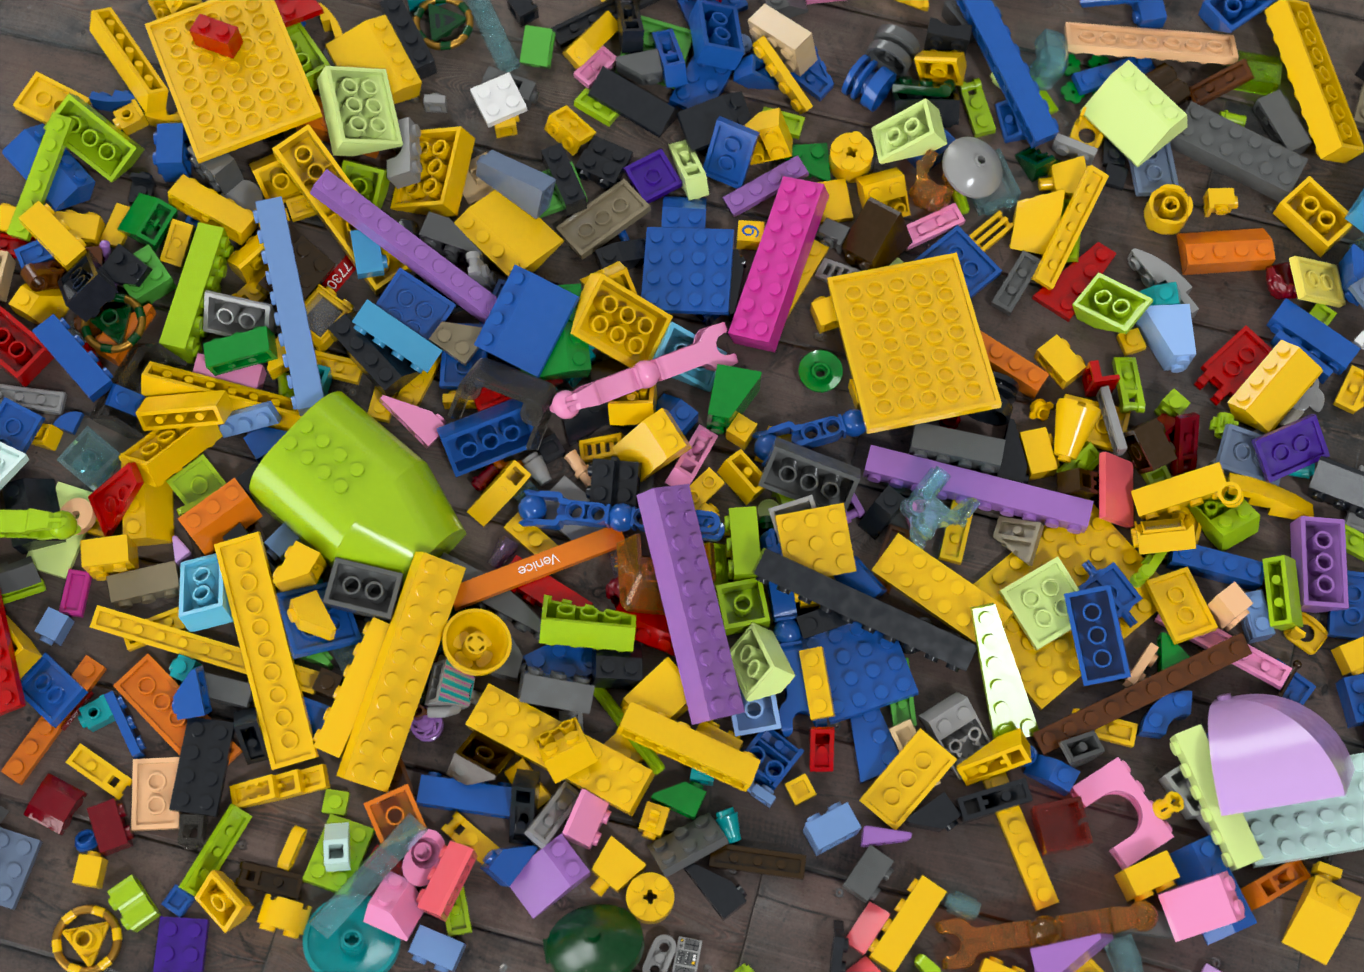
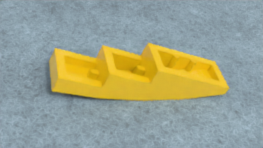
M1229 472L1227 482L1238 484L1244 493V497H1247L1248 503L1267 508L1268 515L1294 520L1300 516L1314 517L1313 504L1277 485ZM1229 489L1228 494L1238 496V491Z
M320 764L302 770H291L278 775H266L229 787L232 804L241 809L330 788L327 766Z

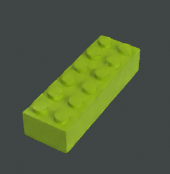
M198 222L159 341L160 346L169 359L195 364L197 354H201V342L208 333L203 331L205 291L221 293L220 283L227 274V260L234 251V247L223 227Z

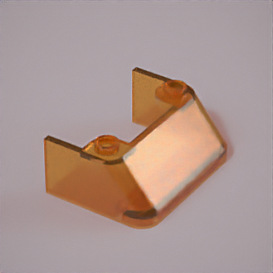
M634 534L616 543L619 593L622 607L628 612L665 615L652 559L642 557L640 534ZM709 542L704 547L714 584L716 581L714 543Z

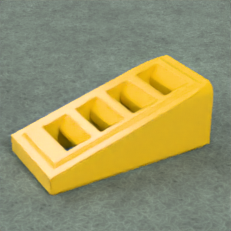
M615 433L579 440L580 457L585 463L593 462V458L611 460L612 456L617 457L612 447L623 439L625 435ZM607 443H609L610 452H607V449H606V444H607ZM597 444H600L601 453L599 454L597 452ZM587 445H591L592 455L588 456Z

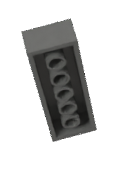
M1192 101L1190 102L1185 111L1188 127L1170 141L1171 149L1278 202H1281L1291 193L1308 158Z

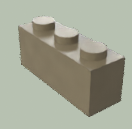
M175 561L106 576L110 601L119 609H128L133 604L140 602L142 604L153 603L156 601L155 599L162 597L166 599L175 598L180 591V567Z

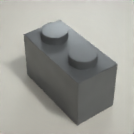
M870 845L842 887L864 903L869 898L874 901L881 890L878 887L882 879L887 881L894 871L891 867L894 861Z

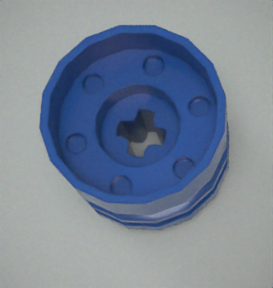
M864 54L848 72L841 92L846 96L850 95V98L856 100L862 94L860 104L874 112L887 97L897 74L885 66L876 72L878 62L876 60L871 61L870 56Z

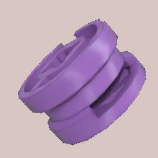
M417 709L415 715H420L422 712ZM424 715L420 720H413L410 728L417 739L423 742H431L441 736L444 722L442 718H428V715Z

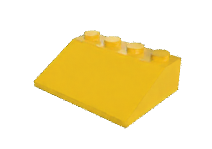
M386 14L366 20L325 44V48L335 66L386 69L394 104L419 97L422 81Z
M462 126L421 130V136L419 137L422 150L420 154L422 172L420 173L421 182L399 189L395 187L390 208L392 210L428 215V212H432L444 217L457 216L475 138Z
M493 190L470 206L454 222L470 241L507 277H509L514 265L534 273L564 242L540 217L537 219L533 218L496 190Z
M591 273L581 292L570 334L623 365L632 368L639 361L653 359L673 316L604 274Z

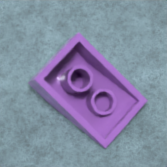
M561 833L531 857L510 888L534 919L590 877L591 873Z
M1100 933L1032 948L1030 951L1035 972H1075L1114 939L1113 934Z

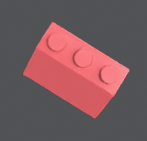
M450 841L448 846L444 845L438 856L441 860L437 868L433 867L427 878L430 882L426 890L422 889L417 897L416 902L419 903L417 907L420 910L446 922L478 857L474 849Z

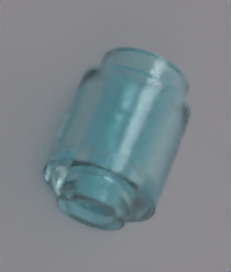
M954 890L953 894L948 893L944 906L947 907V913L967 921L969 919L975 921L982 903L978 902L977 898Z

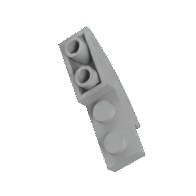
M1136 248L1131 250L1127 258L1128 264L1132 270L1138 272L1143 284L1149 288L1155 285L1177 282L1180 289L1182 304H1190L1191 318H1194L1199 308L1188 295L1193 287L1174 268L1156 256Z

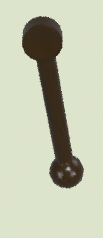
M1300 660L1293 662V668L1277 696L1283 697L1297 669L1302 667Z

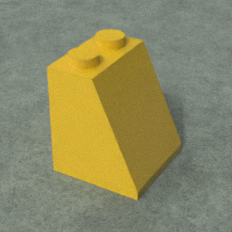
M669 657L664 659L623 698L620 705L622 712L625 713L630 701L634 703L640 702L651 711L662 712L673 721L688 710L679 669Z

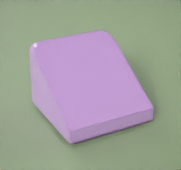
M174 535L172 541L175 562L180 567L181 562L192 560L194 557L183 542Z

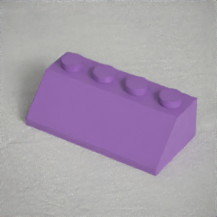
M1298 517L1290 523L1291 558L1296 560L1301 611L1319 613L1348 609L1345 519Z

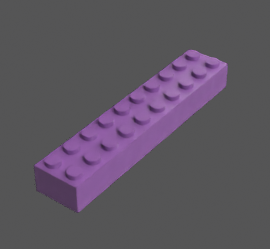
M689 484L658 487L638 494L636 496L691 723L694 725L744 713L745 710Z

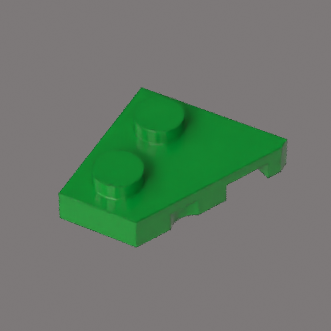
M827 143L792 145V156L785 158V162L798 155L809 173L807 177L811 178L813 176L823 181L831 180Z

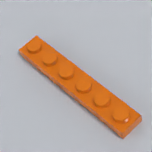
M86 655L71 676L88 693L56 728L41 716L1 772L20 785H23L61 733L62 726L88 696L107 668Z

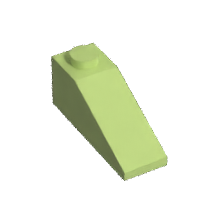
M686 140L668 144L688 200L699 199L709 195L706 173L696 152L690 153Z

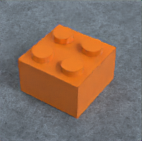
M408 784L363 803L382 848L427 828Z

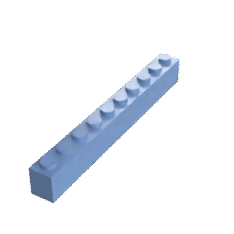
M281 196L256 201L257 210H253L255 223H260L261 230L257 231L259 243H264L265 247L261 254L263 263L268 264L269 271H265L267 283L273 286V292L269 293L272 305L277 306L278 312L274 313L276 326L281 325L282 333H279L278 337L280 346H285L286 354L282 355L285 368L289 367L291 375H287L289 389H294L295 396L291 397L294 410L298 409L300 416H303L316 402L324 397L286 210Z

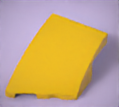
M1065 189L1017 201L1012 221L1014 227L1009 244L1010 249L1044 255L1061 219Z

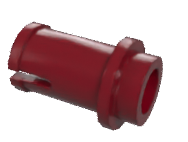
M492 464L487 465L477 477L474 476L472 478L471 485L479 492L485 490L486 486L499 474L498 469Z

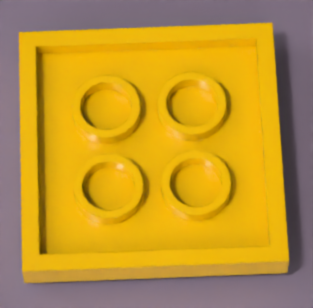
M844 503L775 515L782 556L828 577L856 571Z

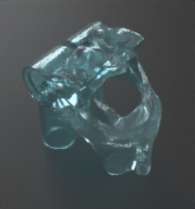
M938 466L935 468L931 467L913 490L910 497L905 498L900 504L901 513L910 522V538L921 549L927 545L925 544L927 540L930 541L933 538L937 528H945L949 525L965 527L968 521L966 518H970L980 505V502L974 497L964 499L952 510L940 502L936 496L951 476ZM913 502L917 505L916 512L912 508Z

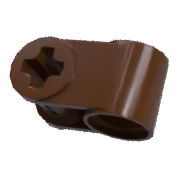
M50 260L48 262L27 264L22 268L20 274L32 291L40 292L49 289H60L57 281L63 276L66 269L57 260Z

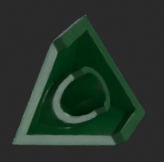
M1029 147L1015 154L1016 160L1031 182L1047 175L1051 165L1063 162L1056 159L1053 155L1049 156L1047 152L1042 153L1040 149L1036 150L1035 147L1032 149Z

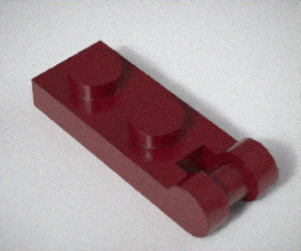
M1195 412L1175 417L1174 446L1177 459L1170 464V472L1173 476L1196 470L1200 415Z

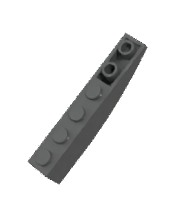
M445 552L441 556V559L466 568L461 583L485 574ZM510 590L473 604L477 609H484L494 613L503 622H506V620L514 624V628L523 633H526V631L533 633L534 638L539 641L541 619Z

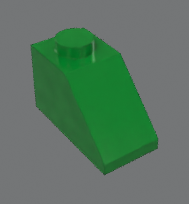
M1166 632L1159 634L1157 637V646L1159 647L1157 650V672L1190 657L1178 644H1173L1171 637Z
M691 781L690 784L682 782L653 793L651 800L694 821L705 799L706 791L703 790L704 786L694 781Z

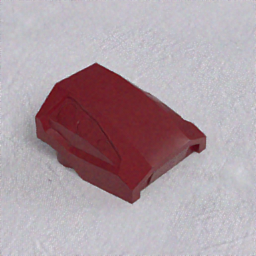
M48 773L30 800L23 815L63 836L65 833L63 830L69 827L73 814L81 807L84 800L83 797L86 798L87 793Z

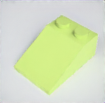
M927 98L871 128L880 164L929 154L947 144L940 111Z

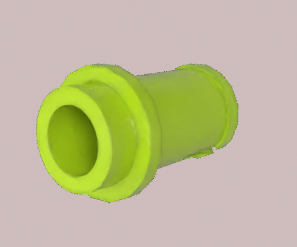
M1228 110L1219 112V115L1243 127L1246 124V115L1229 113Z

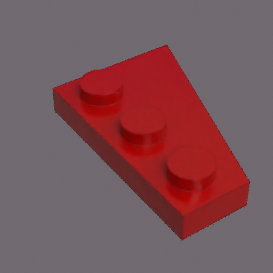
M136 462L127 463L88 496L104 536H112L144 483Z

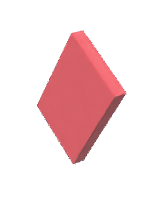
M1106 451L1099 453V518L1124 528L1134 527V505L1131 494L1133 490V462Z

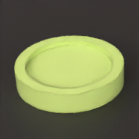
M772 499L763 500L758 505V516H770L768 509L779 504Z

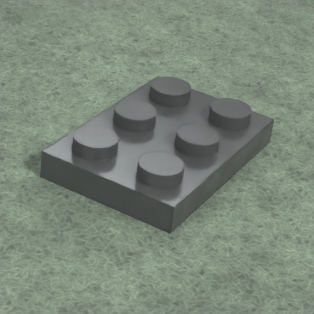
M708 812L697 817L687 825L677 828L665 837L657 839L654 843L648 845L647 848L666 878L729 842L726 835Z

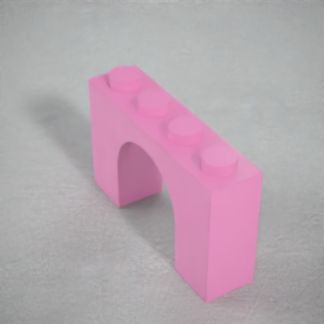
M1117 757L1074 785L1069 793L1081 811L1103 796L1112 794L1125 797L1133 804L1138 815L1136 830L1129 838L1109 850L1118 865L1124 870L1174 836L1172 835L1173 830L1166 820L1159 819L1154 814L1152 809L1154 802L1147 799L1142 784L1138 780L1135 781L1133 779L1128 764Z

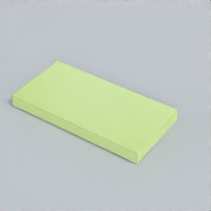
M58 482L56 485L60 510L67 501L74 498H83L90 502L88 496L93 492ZM87 533L74 535L66 539L64 543L28 551L26 557H32L37 571L66 579L68 570L73 568L81 549L80 540H84Z

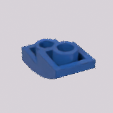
M115 90L113 96L105 92L97 93L92 91L89 100L95 109L114 112L132 103L131 100L135 97L132 92L127 90L123 92Z

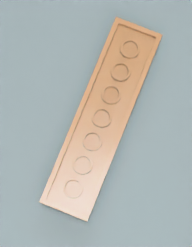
M1065 22L1064 27L1066 51L1074 54L1090 53L1097 56L1113 55L1115 57L1128 56L1138 59L1154 58L1161 61H1192L1201 64L1217 63L1224 66L1232 65L1238 62L1239 59L1234 35Z

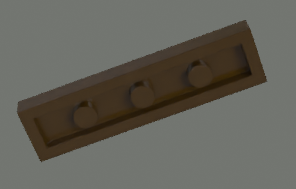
M726 844L710 854L709 867L804 880L807 855Z

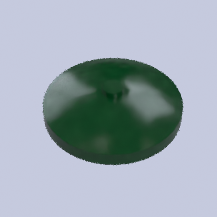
M592 904L569 912L554 925L547 940L548 959L555 972H631L640 961L644 951V937L639 921L627 910L609 904Z

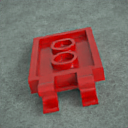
M1246 325L1202 365L1200 369L1204 373L1193 385L1201 390L1208 382L1212 383L1218 391L1210 401L1217 406L1227 395L1232 397L1273 349Z

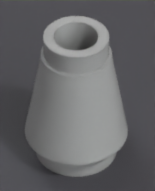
M534 452L522 460L523 467L532 474L531 476L541 487L552 480L542 455L539 456L537 452Z

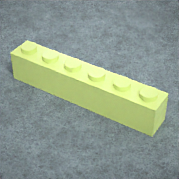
M1197 725L1170 738L1171 751L1175 756H1178L1181 762L1180 770L1191 784L1190 791L1193 798L1200 803L1202 818L1206 823H1209L1212 829L1211 837L1214 843L1219 845L1223 853L1221 858L1227 868L1229 867L1232 872L1263 859V855L1243 813L1221 815L1211 765L1209 740L1202 725Z

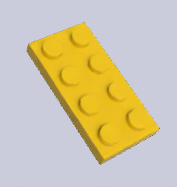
M919 728L861 796L859 801L893 830H897L955 763L957 758L923 729Z

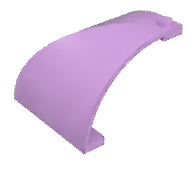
M1230 693L1216 696L1217 699L1212 702L1209 709L1208 737L1214 783L1222 816L1346 795L1355 770L1343 741L1322 717L1300 703L1275 695L1244 694L1231 696Z

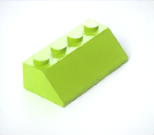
M68 94L55 111L56 114L75 120L66 147L112 183L129 170L145 150L77 95ZM49 121L46 123L43 129L46 130Z

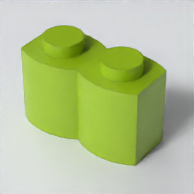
M132 874L107 891L110 896L108 899L109 904L115 911L119 909L123 916L120 920L128 931L132 929V931L139 932L161 916L160 911L149 897L139 879Z

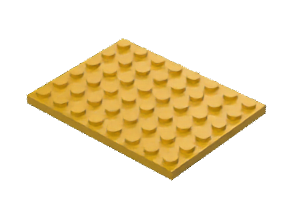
M209 0L145 24L198 163L323 117L274 0ZM199 13L238 27L243 44L234 59L195 45L189 30Z
M957 253L827 278L867 434L1001 408L1002 402Z
M1093 504L1089 524L1084 533L1073 534L1068 532L1066 528H1050L1044 525L1032 566H1028L1013 553H1010L973 585L1008 608L999 591L1056 557H1059L1077 587L1085 583L1089 578V574L1081 566L1087 560H1090L1096 570L1106 568L1114 562L1130 582V577L1138 572L1144 558L1111 522L1099 518V509ZM1155 571L1154 574L1147 580L1158 577L1160 575ZM1145 583L1139 588L1134 587L1143 599L1129 611L1138 623L1129 628L1122 617L1119 618L1123 640L1157 612L1145 587ZM1014 616L1004 628L1026 694L1040 711L1082 676L1072 630L1036 651Z

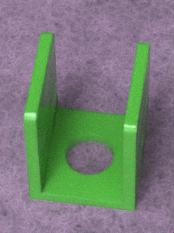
M526 25L520 63L525 66L550 69L555 32L550 28Z

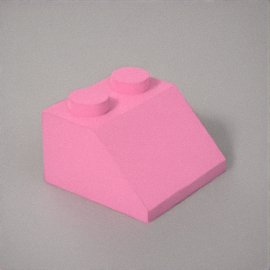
M581 789L562 832L565 839L590 851L593 845L597 847L602 833L599 832L602 823L607 824L612 812L608 810L609 803L587 790Z
M388 870L368 903L363 922L407 942L424 911L417 907L419 903L416 900L419 892L406 878Z

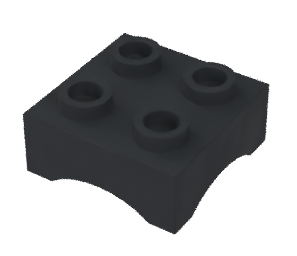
M930 17L923 50L950 52L955 50L964 52L966 55L972 25L952 26Z

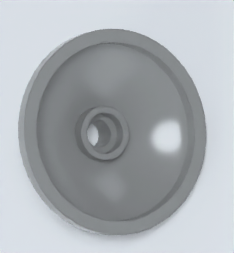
M961 137L954 140L944 152L942 166L945 177L950 185L960 194L969 198L980 199L990 196L1000 186L1003 177L1002 164L997 153L986 142L974 137Z

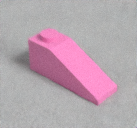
M385 395L379 400L426 449L439 438L436 428L447 423L440 414L437 413L435 415L432 411Z
M699 424L689 440L692 448L679 457L664 483L669 486L689 484L690 486L718 435Z

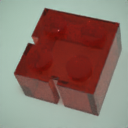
M1081 796L1035 805L1030 810L1042 856L1061 853L1066 849L1070 851L1088 847L1093 843L1088 822H1083L1078 826V822L1086 818Z

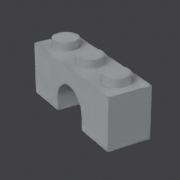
M409 117L398 120L403 145L402 147L393 148L397 153H400L396 157L387 160V179L397 189L421 182L420 173L422 172L420 154L422 150L419 141L421 130L418 124H415Z

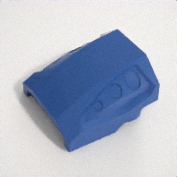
M775 730L759 732L745 750L761 760L754 781L760 786L762 784L768 786L773 791L804 753L802 748L798 749Z

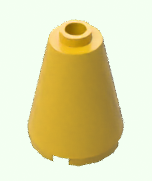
M1058 399L1056 403L1054 455L1058 456L1057 460L1070 463L1071 460L1077 459L1100 417L1101 409L1088 403L1085 405L1079 404L1078 400Z

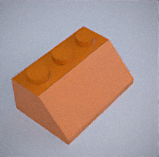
M234 477L177 519L204 555L207 556L215 552L214 544L224 542L222 537L239 523L248 528L263 516Z

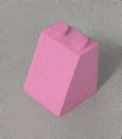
M1228 871L1177 886L1158 895L1175 942L1245 918L1244 905L1237 897L1235 882L1229 876Z

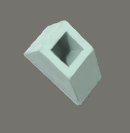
M349 822L325 824L323 843L326 872L351 870Z

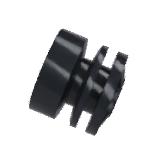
M992 371L1002 402L1001 408L967 415L982 423L1002 426L1010 421L1013 411L1012 403L1015 402L1016 394L1020 387L1013 378Z

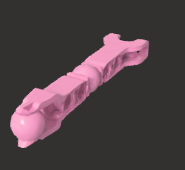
M725 322L698 330L691 345L649 361H639L632 368L582 385L573 391H560L554 396L549 407L550 411L560 418L571 419L577 415L579 409L601 405L642 388H651L658 381H663L699 366H703L710 371H716L717 364L726 366L737 364L738 359L735 353L723 355L717 349L716 341L718 337L727 332Z

